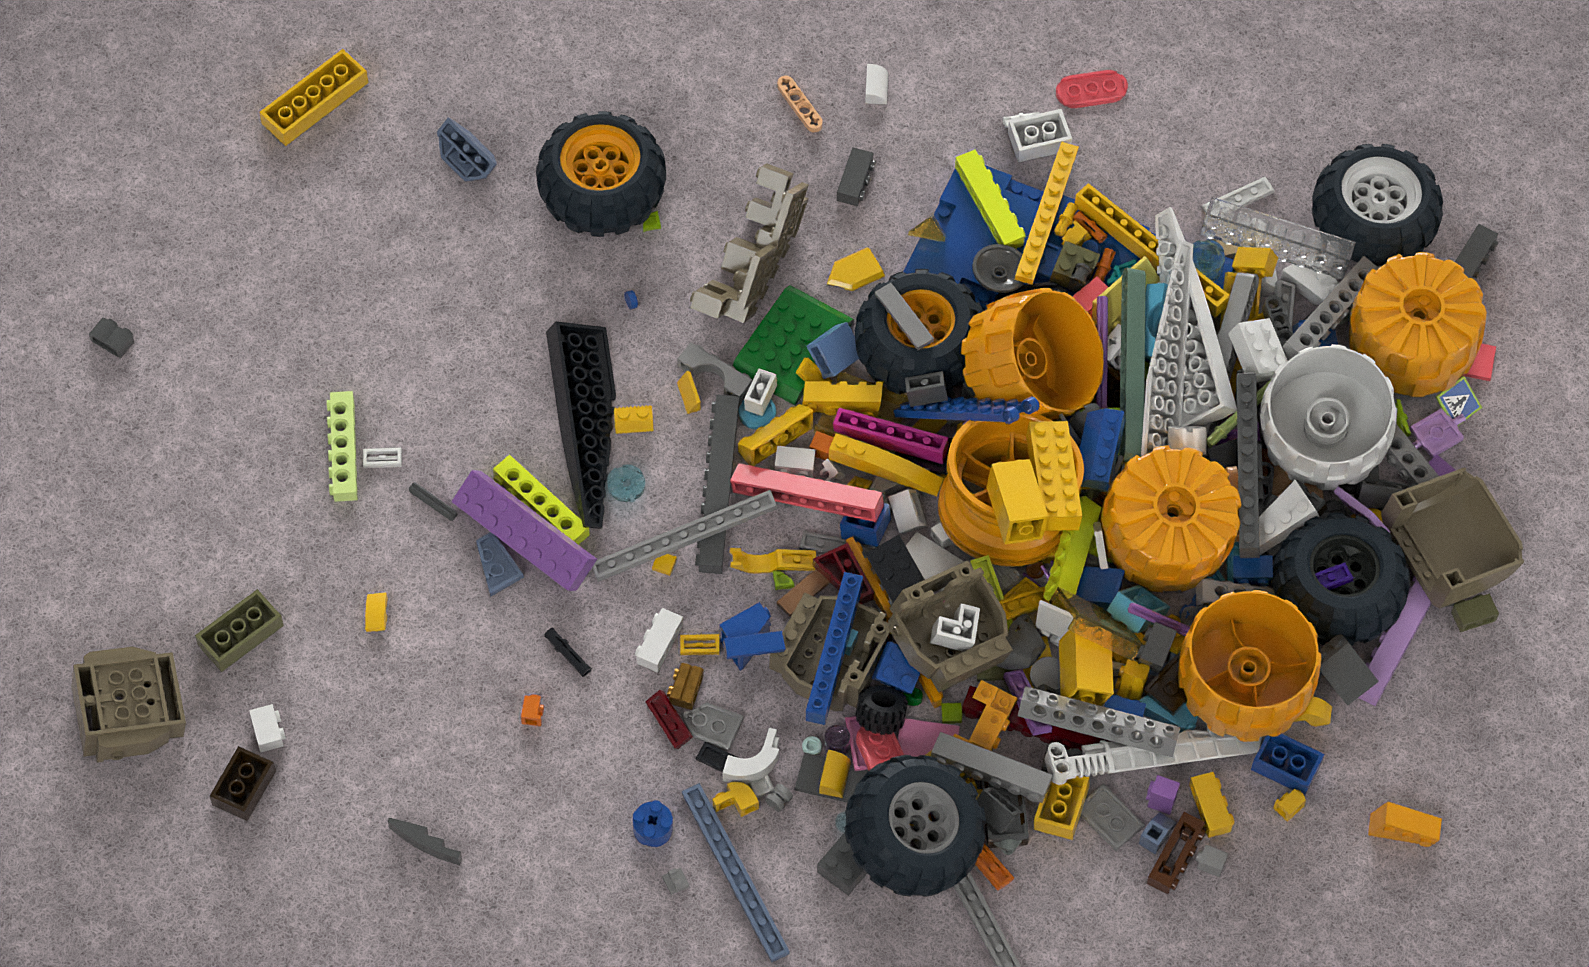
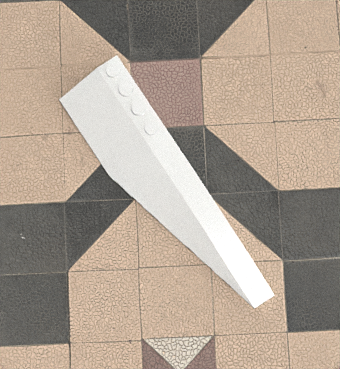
M1171 207L1155 215L1156 239H1158L1156 254L1159 256L1157 274L1160 275V282L1158 283L1166 284L1169 282L1179 240L1185 241ZM1193 260L1182 427L1201 426L1221 420L1237 411L1215 327Z
M1179 240L1146 379L1141 456L1151 453L1155 447L1168 445V427L1181 426L1193 259V244L1184 240Z

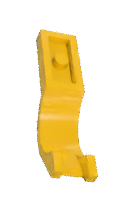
M730 548V554H732L733 558L730 567L746 573H771L776 570H815L813 558H816V550L777 549L769 554L751 555L743 552L741 548Z

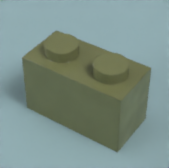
M1490 593L1476 595L1471 600L1458 601L1454 604L1451 611L1460 632L1495 622L1499 615Z

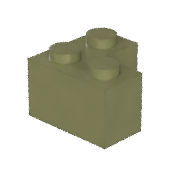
M1065 241L1049 282H1055L1067 288L1069 279L1074 274L1078 263L1086 264L1092 269V278L1100 254Z

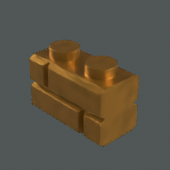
M681 663L679 669H675L673 674L674 685H670L667 692V697H669L672 705L689 710L693 709L704 677L703 668Z

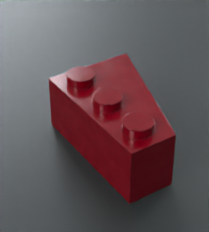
M848 542L813 558V567L838 591L844 572L863 576V589L859 603L863 605L874 599V592Z

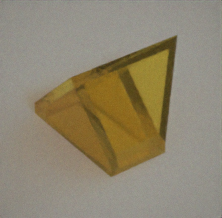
M933 213L908 232L909 236L943 242L946 241L947 237Z

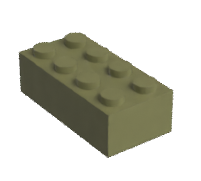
M257 589L197 633L195 638L200 649L223 672L282 628L284 624L279 612Z

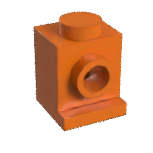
M535 694L525 695L521 713L522 724L542 726L541 716L544 713V705L541 704V696Z

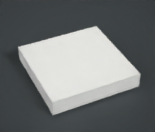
M1094 522L1093 527L1101 570L1108 569L1101 523Z

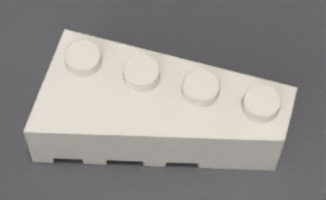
M1313 252L1283 269L1281 280L1295 284V292L1303 295L1311 304H1315L1317 307L1339 284ZM1351 307L1348 308L1350 312L1344 319L1341 317L1338 319L1341 321L1340 325L1350 320Z
M1296 480L1259 517L1260 555L1285 540L1295 529L1300 530L1303 528L1307 520L1316 516L1319 517L1316 509Z

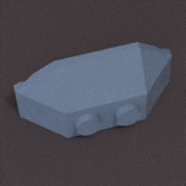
M449 117L438 129L437 136L439 137L441 159L465 182L486 179L497 165L494 155L470 131Z

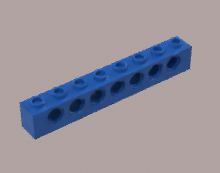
M844 572L806 708V721L826 724L863 589V576Z

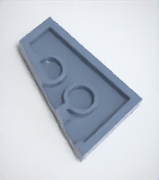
M490 532L476 540L490 597L524 578L521 570L493 533Z

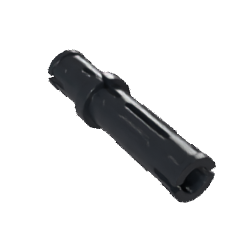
M553 627L546 631L544 637L555 647V651L560 652L582 677L591 672L592 668L572 649L567 639H563Z

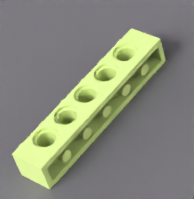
M353 391L330 392V400H327V411H330L331 416L327 417L328 428H331V433H328V445H331L332 450H328L329 462L332 461V467H329V478H332L333 484H329V493L333 495L335 502L358 500Z

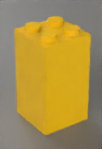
M1018 459L992 464L986 488L1004 544L1043 539L1048 514L1030 459Z
M1078 623L1074 624L1059 640L1061 696L1102 706L1114 694L1111 630Z

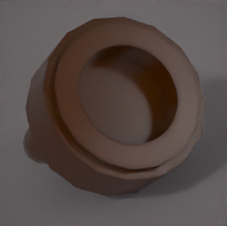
M1041 560L1026 565L1028 576L1033 579L1041 578L1044 575L1041 569L1042 565L1045 567L1044 562Z

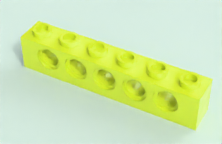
M510 454L493 468V479L500 486L503 485L508 492L578 545L590 535L589 527H583L582 520ZM517 478V480L511 481L510 479ZM530 490V492L524 493L523 491ZM543 502L544 504L537 505L536 503ZM551 514L557 515L556 517H549ZM565 526L571 527V528L566 529V530H565V529H562V528L565 527Z

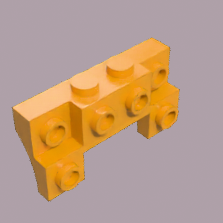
M981 680L972 698L986 704V707L969 740L955 733L953 737L992 751L993 748H998L1001 742L999 736L1002 730L1006 731L1010 724L1008 718L1018 698Z

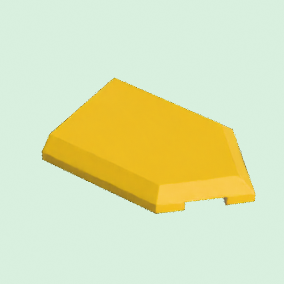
M866 247L835 261L827 285H835L845 288V290L854 291L885 277V274L870 248Z

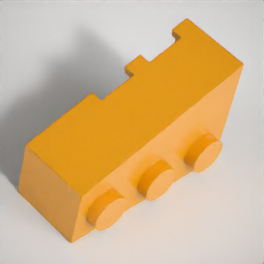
M1386 802L1370 814L1368 835L1430 847L1440 840L1442 818L1395 803Z

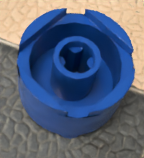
M655 800L644 803L633 813V832L637 841L651 847H659L669 841L673 832V817L669 808L660 801Z

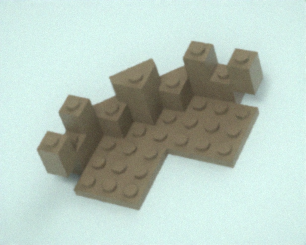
M768 163L758 168L756 184L776 192L771 197L772 203L759 198L748 201L745 207V212H747L745 218L765 226L757 230L754 238L756 244L739 237H735L725 244L723 250L725 256L721 269L734 274V286L730 287L715 280H711L707 284L705 283L703 287L693 291L690 297V302H692L691 309L717 319L725 315L743 323L755 315L758 309L755 306L759 299L763 300L769 288L766 285L769 278L774 279L780 267L777 265L779 259L785 257L790 248L788 244L790 238H795L799 230L809 199L805 197L809 184L801 182L792 189H789L794 173Z

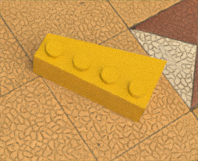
M805 381L802 405L811 408L813 413L820 412L827 415H836L838 409L842 408L877 418L881 404L883 382H876V385H867V382H859V385H849L848 382L840 381L836 385H832L830 381Z

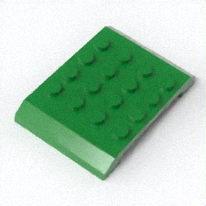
M789 285L780 294L736 356L732 366L740 373L749 375L752 381L758 369L776 374L777 387L773 394L796 406L803 395L805 382L796 374V371L804 358H809L815 363L806 346L835 325L847 322L849 327H851L854 319Z

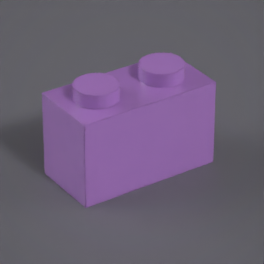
M1157 775L1155 781L1151 780L1147 791L1146 800H1149L1148 807L1170 815L1177 798L1180 783Z

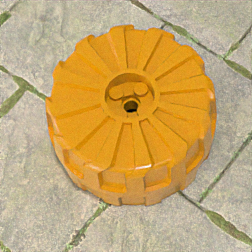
M1418 252L1414 256L1402 257L1401 254L1392 256L1387 259L1386 264L1377 270L1372 269L1366 275L1362 287L1354 300L1350 315L1349 347L1351 350L1362 355L1366 354L1373 359L1375 365L1383 372L1385 377L1390 379L1395 393L1409 395L1410 397H1425V395L1446 391L1455 386L1457 380L1463 374L1469 372L1480 350L1487 317L1486 308L1482 304L1483 292L1473 278H1468L1464 274V268L1452 260L1443 261L1435 258L1434 254Z
M1050 288L1015 293L987 304L985 311L974 315L968 324L971 328L967 338L962 340L961 354L965 356L966 365L963 369V375L966 385L970 388L972 387L975 393L974 398H977V400L990 398L991 400L1004 399V401L1018 399V401L1022 402L1032 396L1039 402V409L1034 413L1040 414L1052 421H1058L1061 413L1065 418L1071 416L1074 412L1084 409V406L1093 401L1094 395L1099 385H1101L1104 373L1103 345L1092 317L1071 295L1065 292L1052 291Z
M1169 445L1155 447L1151 453L1142 457L1136 455L1130 459L1110 485L1104 499L1100 518L1106 556L1112 560L1118 569L1125 571L1124 578L1130 582L1133 581L1148 588L1150 591L1163 593V591H1187L1195 588L1207 576L1212 577L1229 556L1240 528V495L1238 490L1231 486L1228 480L1229 473L1218 462H1211L1202 457L1203 453L1189 447L1183 450L1170 449ZM1168 513H1173L1176 517H1170Z
M1266 591L1230 592L1220 596L1218 600L1208 607L1202 608L1195 616L1182 644L1179 657L1178 682L1179 687L1184 688L1187 698L1186 707L1193 717L1199 716L1207 723V727L1211 732L1222 737L1228 734L1236 736L1238 740L1243 742L1259 741V738L1269 735L1274 737L1290 729L1293 721L1304 714L1318 684L1322 655L1318 652V635L1311 622H1308L1305 616L1298 610V607L1292 602L1268 594Z

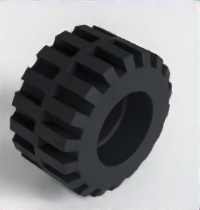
M887 685L868 686L867 689L864 688L859 694L855 713L856 721L859 722L861 727H864L867 731H872V733H880V735H885L886 733L893 734V732H898L903 727L908 701L905 695L901 694V691L895 690L893 687H887Z

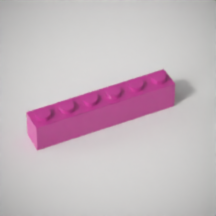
M842 408L838 409L833 422L834 435L837 433L855 440L864 441L870 445L940 464L944 463L949 449L948 437Z

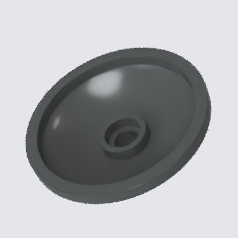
M994 244L986 246L974 257L972 264L974 277L983 287L994 292L1006 293L1017 290L1024 284V282L1014 280L1022 254L1015 248L1007 245Z

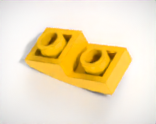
M387 593L367 594L365 611L366 632L383 631L386 629Z

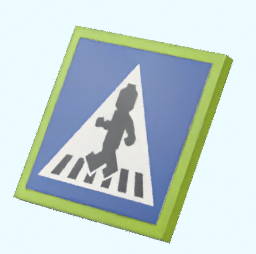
M1464 376L1457 380L1455 386L1442 391L1436 396L1441 408L1452 419L1463 414L1467 420L1482 408Z

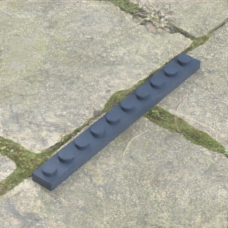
M700 783L683 790L682 796L771 963L789 955L790 951Z

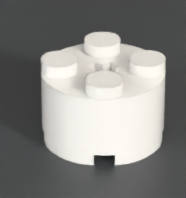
M1168 427V445L1170 449L1183 450L1189 447L1206 455V427Z

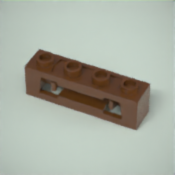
M1183 812L1148 876V885L1166 894H1169L1171 889L1175 891L1180 881L1177 879L1179 874H1184L1189 863L1186 862L1188 857L1193 858L1198 848L1195 846L1198 840L1202 841L1205 836L1204 821ZM1183 829L1181 839L1186 841V844L1176 860L1173 873L1170 876L1171 867L1166 864L1179 842L1180 832Z

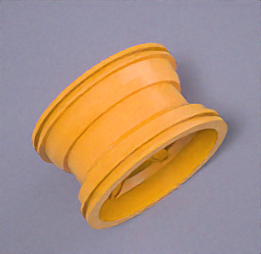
M1021 412L1019 413V419L1011 424L969 420L962 425L953 437L947 457L948 474L942 483L938 498V514L942 527L948 537L968 555L976 559L989 555L991 563L994 565L1014 567L1041 561L1058 548L1063 530L1044 531L1043 539L1004 544L986 488L991 469L988 466L997 462L1029 459L1026 440L1029 422L1052 421L1049 418L1040 414ZM1070 436L1078 491H1080L1084 477V463L1079 447ZM962 479L984 488V490L972 494L965 487Z

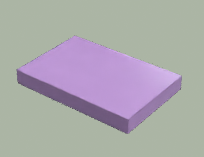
M1339 486L1335 489L1336 496L1352 513L1368 518L1369 524L1375 527L1382 526L1390 533V530L1371 510Z

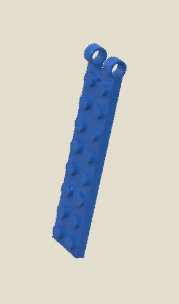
M1032 396L1022 402L1018 401V399L1004 401V399L991 400L990 398L977 400V398L964 399V397L951 399V397H948L947 401L910 407L909 402H905L893 411L895 417L991 421L1011 424L1019 419V413L1021 412L1032 414L1038 411L1039 402Z

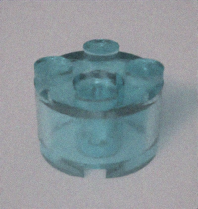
M1210 239L1194 242L1192 260L1195 268L1211 281L1217 280L1223 272L1225 262L1223 247L1218 242Z

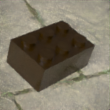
M238 746L209 796L212 806L248 821L276 772L274 762Z

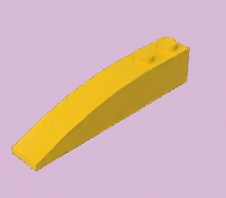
M837 433L829 448V460L934 496L938 495L944 480L902 457Z

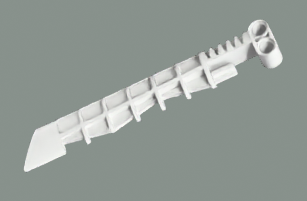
M1208 727L1207 731L1187 729L1179 733L1173 757L1117 742H1106L1105 740H1101L1097 744L1083 745L1082 755L1068 757L1064 745L1054 742L1049 745L1044 760L1048 773L1052 774V782L1062 785L1068 779H1075L1076 776L1082 778L1083 775L1089 777L1090 774L1096 776L1097 773L1103 775L1104 772L1112 774L1258 753L1262 737L1259 738V741L1243 742L1238 740L1236 736L1225 734L1223 737L1211 732Z

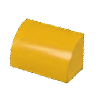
M828 750L819 787L820 794L843 798L851 760L847 756Z

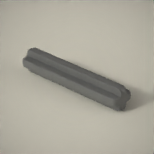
M413 482L410 485V493L450 521L457 517L456 510L419 484Z

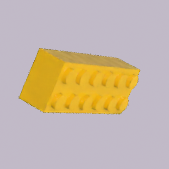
M344 49L340 50L261 110L259 113L262 125L283 145L287 146L368 84L367 71Z
M1068 421L1029 422L1026 440L1029 459L1048 514L1045 531L1079 530L1082 510Z

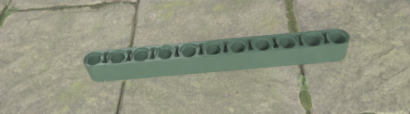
M1125 268L1123 271L1121 294L1120 411H1124L1125 425L1119 455L1124 456L1123 462L1126 463L1136 455L1142 457L1144 420L1146 274L1144 270Z

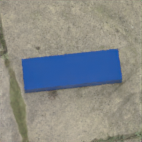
M782 631L724 638L723 640L727 659L785 651Z

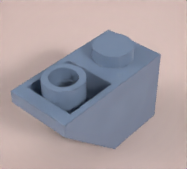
M1159 812L1141 834L1139 845L1156 855L1177 822Z

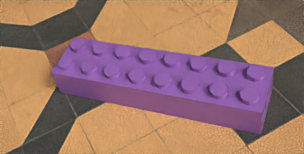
M472 470L451 501L567 591H576L597 561V558L482 471Z

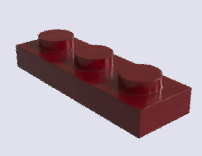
M663 690L657 691L645 701L675 749L681 748L693 738Z

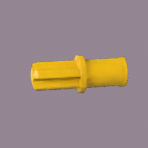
M1071 202L1067 204L1065 211L1059 216V222L1054 229L1055 235L1064 236L1068 226L1072 225L1073 217L1078 210L1076 204Z

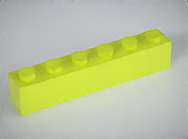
M975 149L955 157V169L996 242L1015 249L1022 247L1026 237L1025 231L1017 224L1016 215L1011 213L1007 199H1003L1001 189L998 184L994 183L991 171L986 169L982 155H978Z
M1086 496L1080 497L1082 520L1079 530H1063L1058 550L1055 553V560L1050 569V576L1045 586L1043 598L1061 609L1073 605L1094 535L1093 524L1098 521L1102 508Z

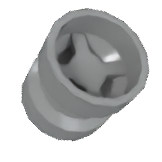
M777 784L774 792L769 794L765 801L772 808L776 804L777 806L774 810L780 812L784 808V804L793 798V795L784 785Z

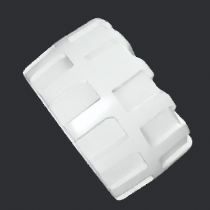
M1332 344L1331 346L1316 348L1309 347L1299 351L1296 356L1288 362L1282 363L1276 369L1262 398L1260 407V435L1263 437L1268 448V458L1274 466L1279 465L1287 472L1288 478L1291 481L1296 479L1303 484L1316 485L1320 490H1335L1338 485L1359 483L1368 477L1370 471L1382 462L1392 443L1397 420L1393 385L1390 379L1385 377L1383 372L1375 365L1373 359L1366 354L1362 355L1347 349L1346 346ZM1326 418L1328 420H1331L1332 422L1326 424L1322 420Z

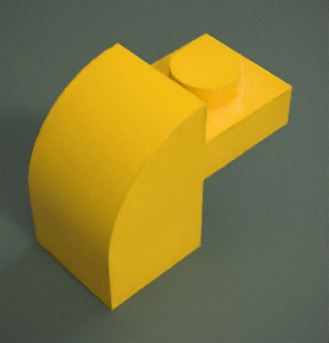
M1313 697L1304 714L1293 722L1306 721L1315 727L1329 725L1332 706L1323 699Z
M742 782L727 783V792H720L712 798L713 807L716 812L734 804L740 816L743 817L759 809V801L755 793L748 785Z

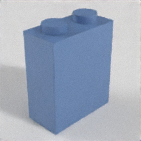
M847 322L835 325L806 346L815 364L818 366L823 379L836 376L859 359L856 351L855 336Z

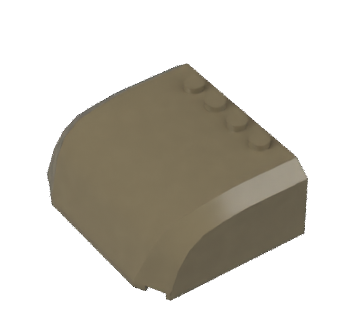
M1465 467L1393 493L1381 512L1383 524L1390 530L1393 542L1396 545H1400L1405 555L1406 563L1432 605L1439 609L1496 586L1512 575L1524 563V559H1522L1523 546L1518 535L1483 480L1478 476L1474 477L1469 474Z

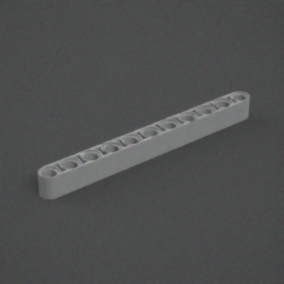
M1237 273L1218 334V342L1229 382L1237 354L1228 333L1238 323L1248 322L1259 284L1257 274ZM1218 421L1201 425L1206 427L1207 438L1215 431L1214 428L1217 426Z

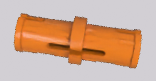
M1078 211L1074 215L1073 220H1076L1099 243H1102L1108 235L1097 226V223L1094 220L1091 221L1082 211Z
M1109 248L1104 249L1100 262H1097V269L1093 279L1098 277L1104 282L1107 273L1111 270L1110 265L1116 254L1115 251Z

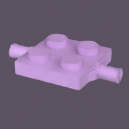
M1442 408L1410 427V431L1416 437V441L1412 444L1416 449L1422 447L1431 458H1434L1436 455L1463 441L1464 436L1458 430L1457 425L1466 421L1465 416L1460 414L1452 419Z

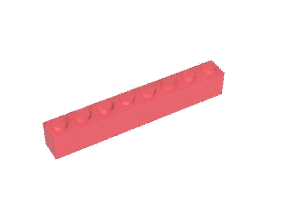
M740 463L730 480L733 493L753 497L771 490L776 502L877 522L884 507L882 492Z

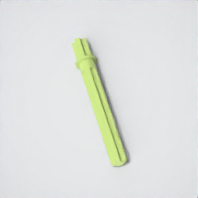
M1270 381L1257 392V406L1262 402L1264 392ZM1237 411L1220 426L1214 428L1215 431L1207 438L1209 448H1212L1221 439H1226L1227 434L1237 425Z

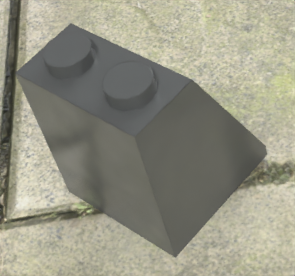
M1342 634L1335 636L1318 650L1322 655L1321 674L1347 706L1379 682Z

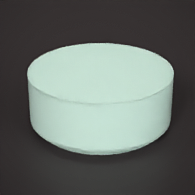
M815 736L807 737L802 743L803 752L813 755L820 754L822 750L821 740Z

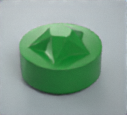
M914 688L912 694L903 692L908 705L917 706L922 703L923 693L920 689Z

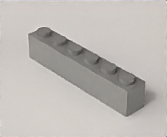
M940 732L931 752V757L937 758V761L945 766L951 764L960 770L961 773L968 774L975 780H984L993 787H1002L1014 795L1020 794L1025 796L1032 802L1043 803L1052 781V774Z

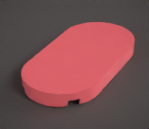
M1114 70L1070 75L1064 77L1057 85L1056 97L1060 103L1069 108L1114 103L1120 101L1125 96L1128 83L1122 74L1120 75Z
M860 727V730H858L856 743L869 771L879 763L904 755L894 732L893 734L886 733L885 735H880V733L875 734L872 731H867L864 727Z

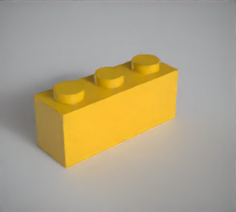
M1214 772L1191 777L1189 787L1201 820L1205 822L1204 828L1208 838L1231 832L1234 818L1231 813H1228L1226 808L1228 803L1225 795L1222 796L1219 778L1215 777Z

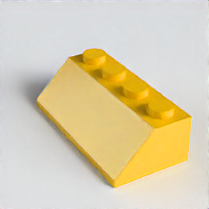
M801 404L790 407L783 415L773 418L766 426L759 427L749 437H743L738 443L739 454L748 465H757L776 453L777 446H786L813 429V410Z

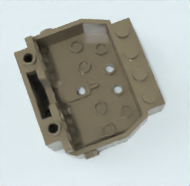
M968 560L902 590L890 607L893 613L888 620L890 632L908 663L926 678L931 679L938 692L1004 662L1013 651L1006 639L1008 636L1006 613L995 596L993 587L983 576L984 571L982 568L974 570ZM944 588V590L941 591V592H939V593H936V594L933 593V592H936V591H938V590ZM961 603L980 608L975 644L971 649L963 652L930 643L933 624L939 616L953 620L954 613Z
M804 592L782 632L785 651L771 653L769 656V669L782 674V678L794 692L809 699L837 596H820L818 599ZM858 604L852 629L858 631V640L851 655H844L830 709L833 711H843L846 704L857 708L859 694L864 688L867 689L873 681L872 676L886 643L892 642V633L886 622L887 614L879 612L874 607ZM819 636L821 639L816 640L814 637ZM875 642H878L879 644L867 665L870 652ZM811 652L812 655L807 656L806 653Z
M133 646L92 651L83 657L82 664L73 665L71 687L84 757L96 755L97 763L104 762V759L120 760L123 757L149 754L167 744L170 738L184 737L186 721L173 652L156 654V652ZM149 684L151 687L147 688L144 685ZM148 702H153L154 704H153V705H148L147 703H148ZM85 707L91 710L92 722L90 732Z

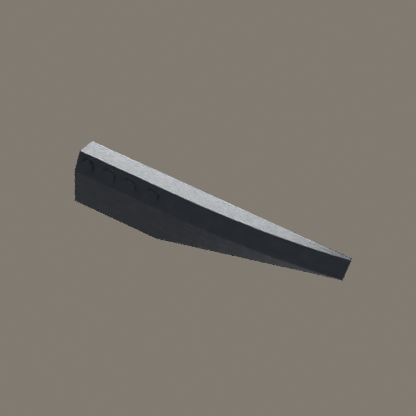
M555 321L546 331L567 468L583 527L601 529L605 507L603 502L606 497L605 482L608 477L606 472L609 466L611 448L610 433L613 428L612 415L615 408L612 407V400L616 399L606 327Z

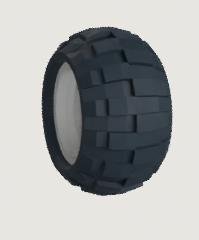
M1363 144L1358 145L1354 151L1345 150L1332 160L1331 165L1328 164L1322 170L1312 196V216L1315 227H1319L1321 240L1327 248H1334L1339 258L1346 262L1350 260L1359 262L1365 256L1375 266H1383L1386 264L1387 259L1398 254H1401L1402 257L1414 256L1418 252H1423L1424 247L1427 248L1432 243L1438 233L1443 217V196L1440 186L1436 185L1435 175L1425 163H1419L1418 157L1407 150L1402 152L1394 149L1395 146L1390 144H1382L1381 147Z

